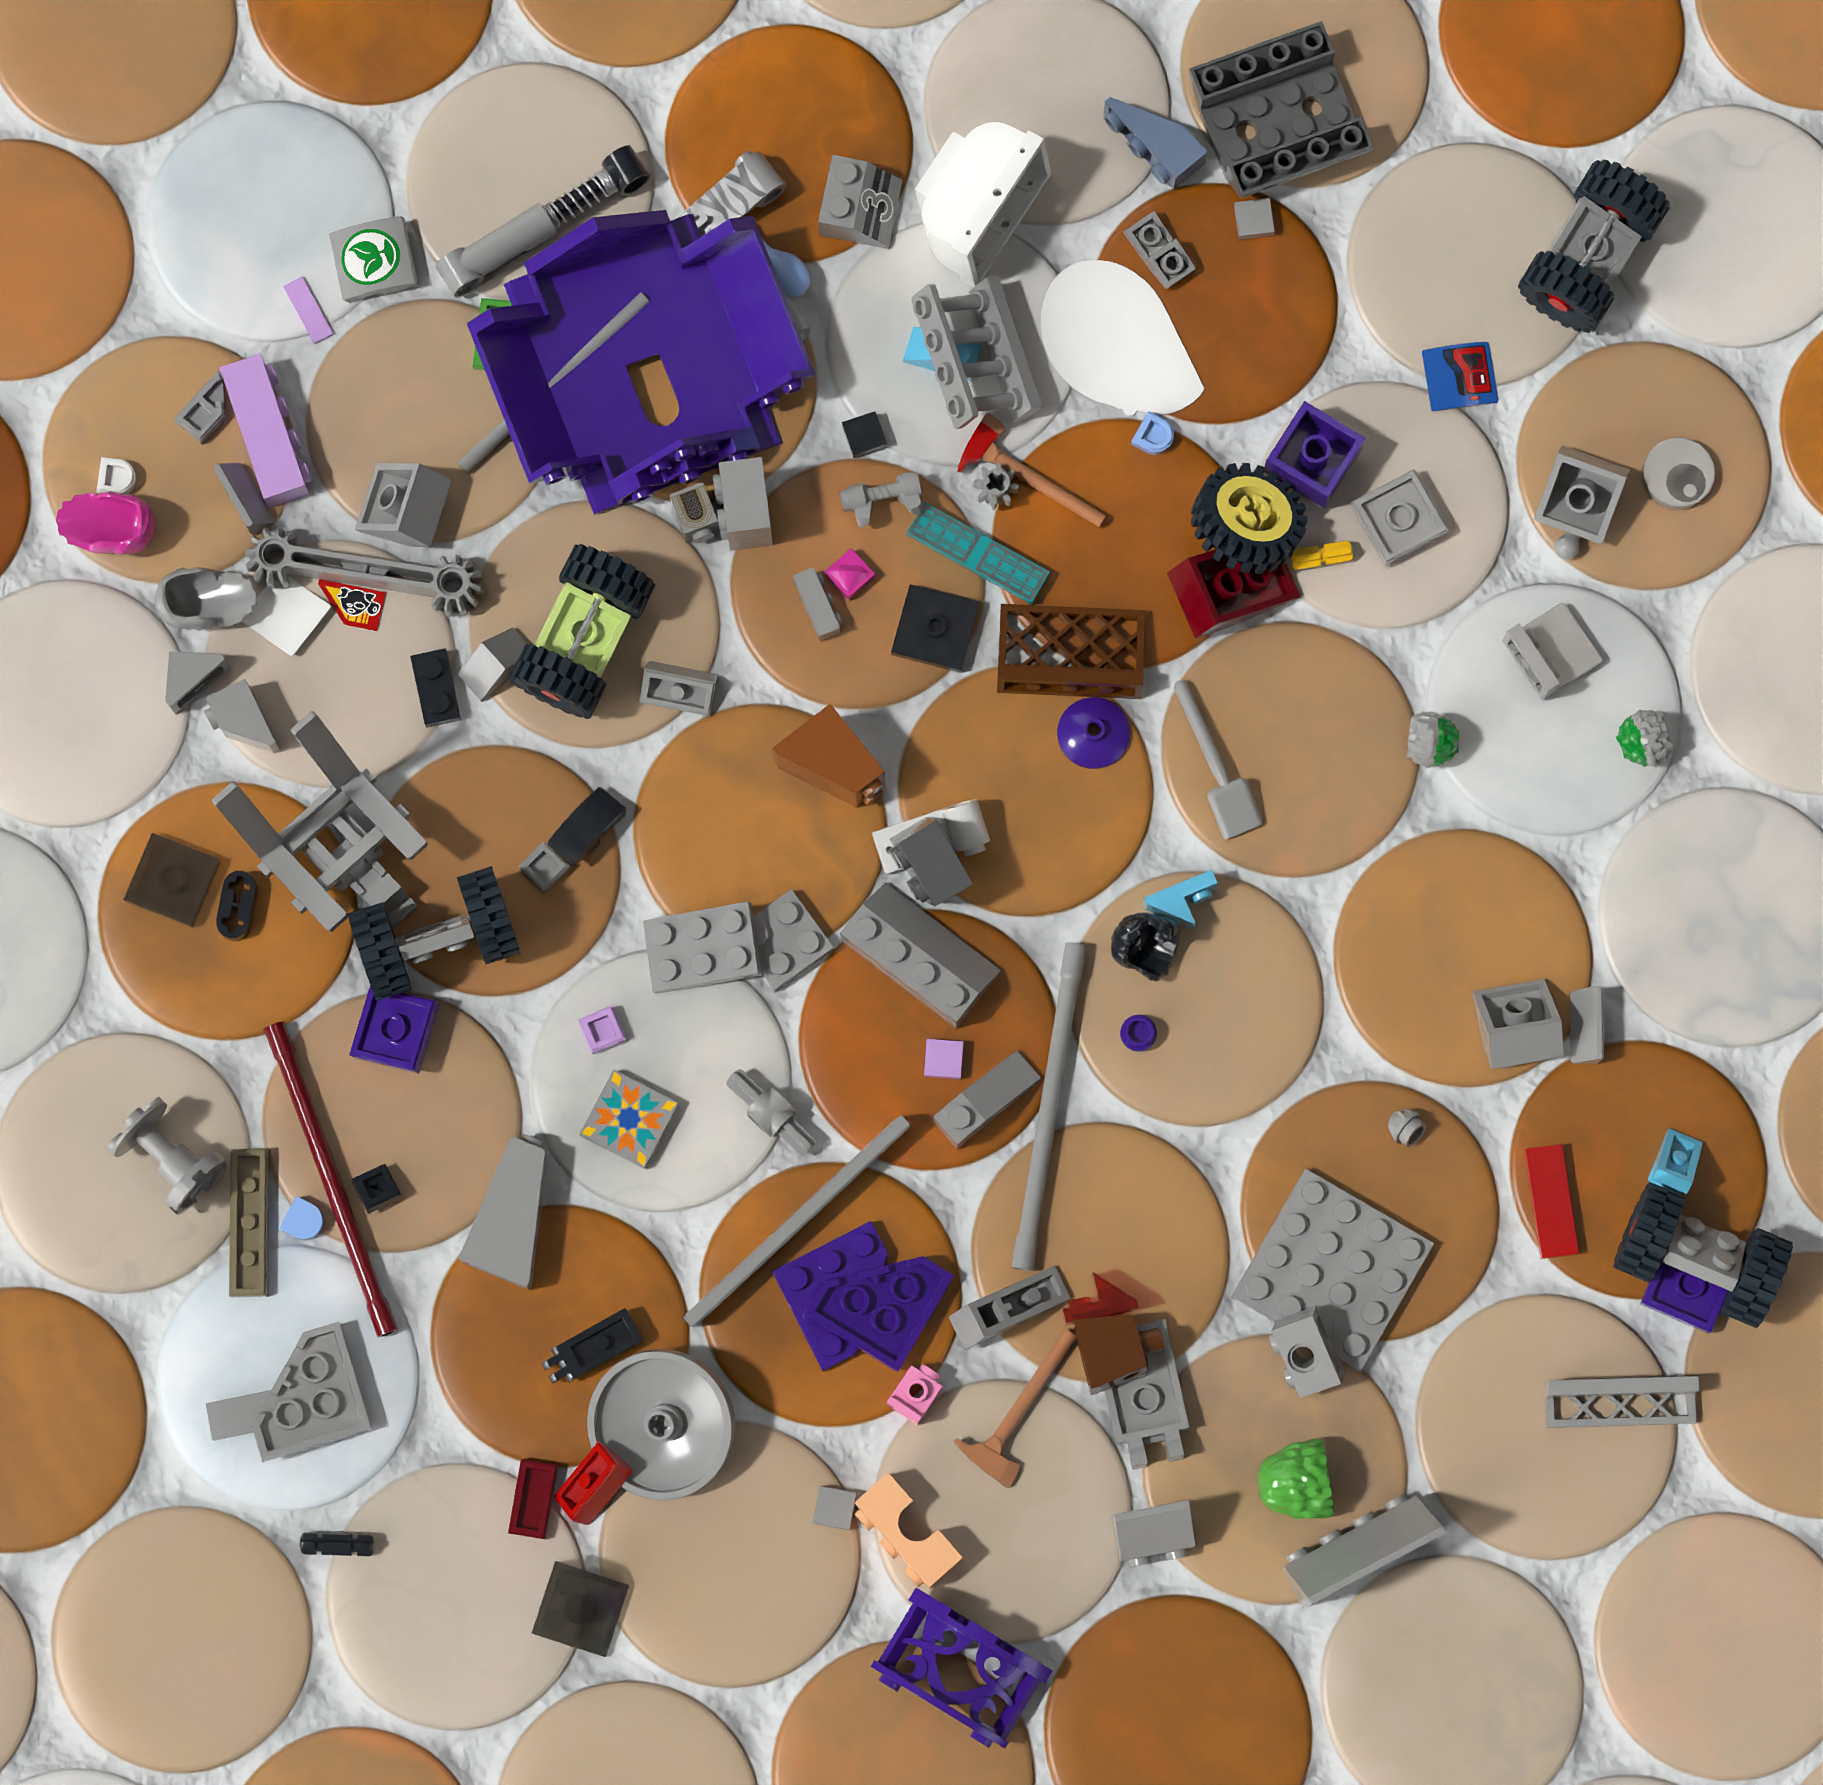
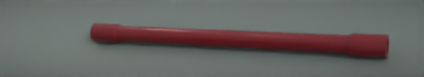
M285 1022L271 1024L263 1030L273 1057L280 1067L365 1297L366 1308L377 1338L398 1331L397 1324L388 1300L384 1297L297 1063L295 1049Z

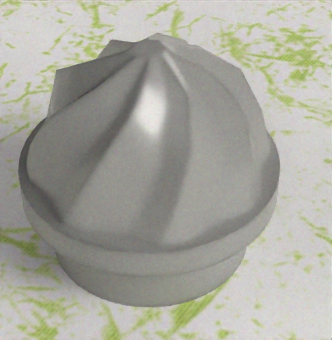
M1403 1109L1394 1112L1390 1116L1388 1128L1393 1140L1397 1144L1403 1143L1406 1147H1411L1424 1134L1426 1124L1421 1121V1115L1418 1112Z

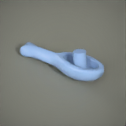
M763 240L783 293L787 294L788 297H797L804 294L810 285V274L806 265L794 254L773 249Z

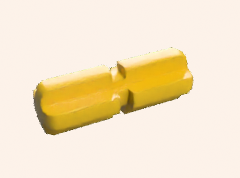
M1348 540L1322 544L1323 548H1318V545L1296 548L1291 557L1293 569L1301 570L1319 567L1321 562H1325V565L1349 562L1353 559L1351 543Z

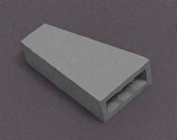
M522 1134L520 1139L513 1136L510 1137L458 1259L464 1264L530 1291L533 1284L548 1153L541 1148L542 1141Z

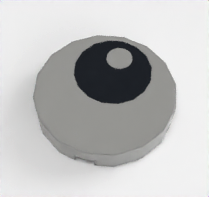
M1670 438L1658 443L1648 453L1642 467V483L1645 490L1647 489L1648 493L1652 496L1651 498L1657 504L1672 510H1685L1698 504L1708 495L1715 480L1714 464L1709 453L1699 443L1687 438Z

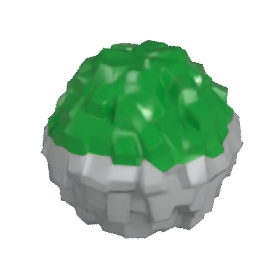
M1639 709L1634 715H1630V717L1624 720L1619 727V735L1616 736V740L1622 748L1624 758L1629 759L1630 762L1641 764L1643 767L1660 765L1661 760L1668 758V754L1674 750L1672 740L1669 739V730L1662 711H1642Z
M1422 711L1413 715L1410 720L1407 758L1412 759L1413 763L1423 765L1426 768L1443 765L1459 752L1458 741L1460 731L1452 720H1448L1436 712Z

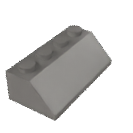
M886 882L861 905L840 932V939L843 943L954 1028L959 1026L1001 972L1000 969Z

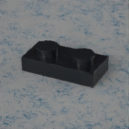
M446 648L410 656L426 728L462 720Z

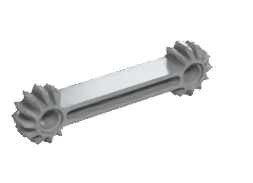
M280 526L276 529L273 536L268 528H264L262 530L264 539L260 540L256 536H252L250 539L256 548L245 549L246 557L251 559L246 563L247 570L255 572L253 578L257 583L266 579L267 586L272 589L275 587L277 579H280L283 587H288L289 581L286 577L289 575L434 597L435 599L431 605L432 609L438 611L444 607L445 615L448 617L452 616L456 607H458L461 615H465L467 613L464 606L466 603L472 607L478 606V601L473 595L484 594L483 586L477 584L483 580L482 573L480 571L473 572L475 564L472 560L462 565L460 555H455L452 564H449L446 556L440 557L442 567L433 568L295 546L298 539L297 535L292 532L285 536V530ZM274 551L285 553L280 563H267L270 553ZM302 560L343 567V569L299 563L298 561ZM386 574L429 580L432 582L425 583L413 580L387 577ZM451 579H459L463 582L460 590L454 593L445 591V584Z

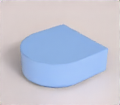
M1148 411L1133 437L1131 445L1151 455L1163 454L1172 445L1174 437L1173 428L1168 421Z
M296 1196L279 1229L299 1240H311L322 1231L324 1218L321 1211L315 1205Z

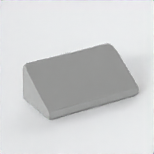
M219 463L214 466L216 475L250 534L256 535L264 528H269L275 524L274 517L244 465L241 463Z
M648 661L644 668L639 702L710 716L719 675Z
M1593 986L1574 990L1570 993V1060L1573 1064H1598L1604 1058L1603 988L1601 986Z

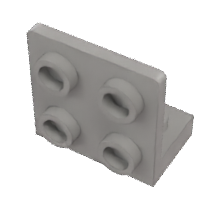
M1564 603L1558 604L1523 627L1520 623L1506 632L1502 640L1542 700L1602 662V658Z

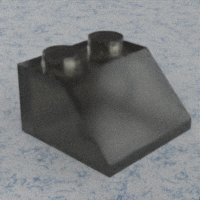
M555 1561L531 1634L607 1657L630 1585Z

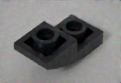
M599 786L561 824L549 839L548 845L573 866H576L600 845L601 836L625 817L626 807Z

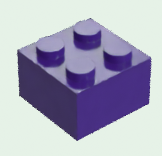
M1304 401L1266 459L1264 472L1269 475L1272 470L1278 473V481L1283 482L1286 479L1291 483L1290 488L1295 491L1297 490L1298 493L1325 509L1362 451L1366 438Z

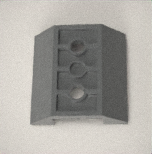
M1322 21L1189 68L1200 117L1225 179L1240 199L1374 151V146L1362 117L1355 118L1333 65L1335 51ZM1307 101H1315L1321 106L1322 112L1317 116H1309L1304 113L1302 106ZM1241 125H1250L1254 128L1256 135L1250 140H1243L1238 137L1236 129Z

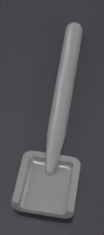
M1184 680L1177 681L1174 685V690L1211 772L1220 785L1211 789L1207 794V798L1223 839L1231 838L1262 825L1264 822L1248 781L1244 778H1238L1230 782L1226 767L1187 682Z

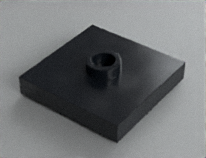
M910 584L891 655L961 673L977 616L979 602Z

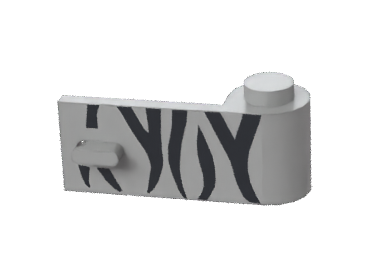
M747 151L742 154L734 163L736 167L679 217L693 214L699 232L703 236L730 218L745 217L756 206L765 207L775 201L785 191L787 185L761 152L752 153V151Z

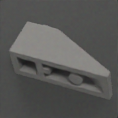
M1015 1051L935 1114L933 1122L958 1150L1036 1084L1041 1077L1018 1051Z
M1053 1266L971 1302L948 1318L964 1350H967L1069 1301L1071 1297L1056 1267Z

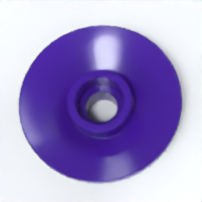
M1090 697L1074 702L1064 711L1059 720L1057 737L1062 752L1071 762L1083 768L1100 769L1113 764L1123 755L1129 743L1130 728L1125 714L1117 705L1103 698ZM1090 725H1098L1101 733L1097 736H1091L1087 732V728Z

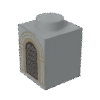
M703 482L669 494L673 511L686 543L693 540L694 543L705 542L715 536L714 532L720 531L717 517Z

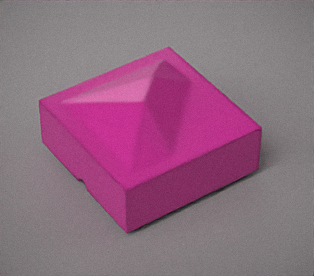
M852 548L824 571L825 576L848 600L875 578V573Z

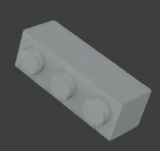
M814 567L793 575V582L819 641L841 633L840 626L843 624L838 612L833 613L831 605H834L830 593H825L822 585H825L821 573H816Z

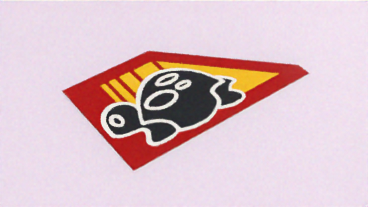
M319 579V587L344 625L377 631L386 592Z

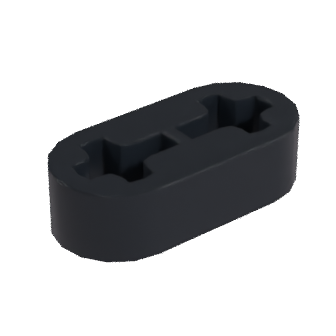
M244 871L230 873L222 885L216 926L219 933L230 941L244 939L249 934L252 926L258 886L254 878ZM240 879H244V883L250 889L248 892H242L240 903H236L237 895L231 889V886L238 885ZM234 909H238L237 917L243 923V926L236 927L234 933H230V929L224 923L226 920H232Z

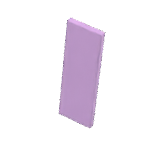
M303 277L283 286L314 345L332 336L333 333Z

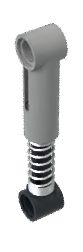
M626 145L613 151L602 162L603 168L597 171V173L595 172V177L589 176V181H581L578 188L573 186L572 191H565L563 197L556 196L555 202L548 201L543 206L538 203L468 247L457 248L443 256L437 262L436 269L453 295L457 298L471 293L483 283L486 277L556 235V229L561 227L563 221L567 223V219L571 216L576 218V213L580 211L584 213V208L588 206L592 208V204L596 201L600 203L602 197L606 196V198H609L615 192L621 195H628L647 183L651 175L630 145Z

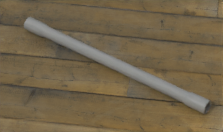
M1067 942L1064 948L1060 972L1061 983L1020 1228L1016 1236L1011 1268L1017 1270L1033 1271L1038 1244L1037 1232L1078 986L1082 978L1087 946L1078 943Z

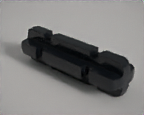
M304 1532L300 1538V1550L304 1555H316L317 1551H322L321 1555L352 1556V1552H357V1556L370 1557L374 1551V1537L371 1534H358L357 1537H353V1534L322 1533V1536H317L316 1532Z

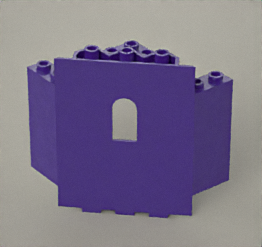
M666 210L593 217L524 262L527 275L504 284L512 306L489 308L467 323L528 482L544 481L545 485H551L566 477H569L570 481L580 479L594 515L632 500L634 503L651 498L654 495L653 492L681 482V485L694 482L701 478V474L719 468V462L749 459L748 456L782 444V438L769 407L781 401L779 396L783 394L789 395L805 387L803 382L816 375L753 216L730 218L703 236L699 232L693 214H687L671 221ZM640 292L650 301L579 365L553 386L549 387L548 383ZM658 354L679 405L677 418L674 422L665 426L654 425L648 421L626 369L628 365Z

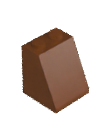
M831 704L827 705L772 748L774 762L779 769L856 808L863 803L869 806L884 794L882 790L885 787L884 769Z

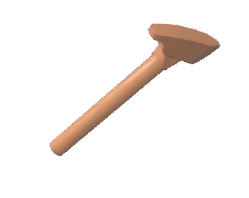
M1064 1329L990 1438L983 1444L975 1443L973 1445H967L958 1438L954 1440L956 1446L969 1460L1006 1488L1011 1487L1020 1465L1001 1456L1005 1443L1075 1341L1076 1336Z

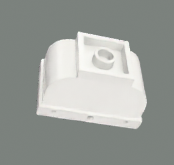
M999 122L982 124L974 128L965 138L952 132L915 188L922 220L933 255L942 265L959 274L962 282L973 288L983 280L1052 174L1044 138L1031 131L1025 134L1007 124ZM1003 223L1009 224L1008 228H1002L1001 226Z

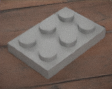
M750 902L643 920L653 993L659 994L762 975L753 908Z

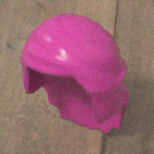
M112 491L100 494L86 493L84 495H74L71 501L62 502V509L57 511L56 523L59 535L67 539V544L77 546L92 553H115L121 556L123 554L138 553L149 545L156 532L155 515L151 507L134 495H125Z

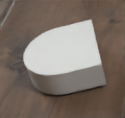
M101 457L96 492L100 494L112 491L125 495L129 494L137 482V476L132 466L122 459Z

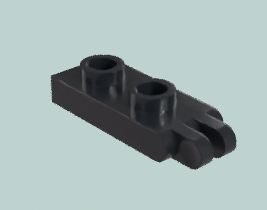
M624 1308L551 1349L554 1356L544 1361L542 1366L544 1370H548L559 1364L561 1369L549 1376L551 1383L553 1384L564 1377L570 1383L639 1345L644 1340L627 1309Z

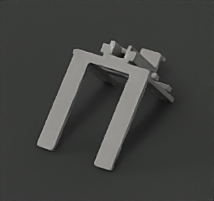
M311 711L292 727L291 732L332 784L326 792L280 833L274 830L234 781L212 799V802L262 862L257 867L267 878L275 874L296 898L291 903L301 914L308 910L328 932H333L348 918V915L327 891L335 886L342 892L350 886L368 906L383 902L392 929H395L417 909V905L378 863L377 860L384 854L379 845L388 838L408 860H413L427 847L428 843L407 821L411 817L410 813L401 804L396 808L390 804L373 786L377 779L367 768L362 773L357 769L318 715ZM352 803L375 825L368 833L345 811ZM329 823L346 839L332 853L315 838ZM300 849L323 873L316 880L294 858V855Z

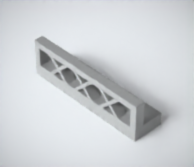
M1698 1376L1547 1381L1544 1383L1546 1428L1696 1424L1695 1393L1699 1392ZM1686 1394L1687 1416H1672L1661 1405L1670 1395ZM1642 1395L1654 1407L1644 1417H1635L1624 1406L1633 1396ZM1650 1395H1664V1396L1657 1402V1401H1656L1652 1396H1650ZM1613 1396L1627 1397L1620 1403ZM1576 1397L1590 1398L1582 1404ZM1596 1397H1606L1617 1408L1607 1418H1597L1587 1407ZM1554 1398H1569L1579 1410L1570 1419L1555 1420ZM1656 1410H1658V1411L1661 1412L1665 1417H1651V1416L1656 1412ZM1619 1411H1621L1628 1418L1614 1417L1617 1415ZM1582 1412H1584L1590 1419L1577 1418Z

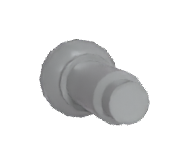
M1568 532L1555 542L1554 549L1556 554L1565 560L1573 559L1579 552L1580 536Z

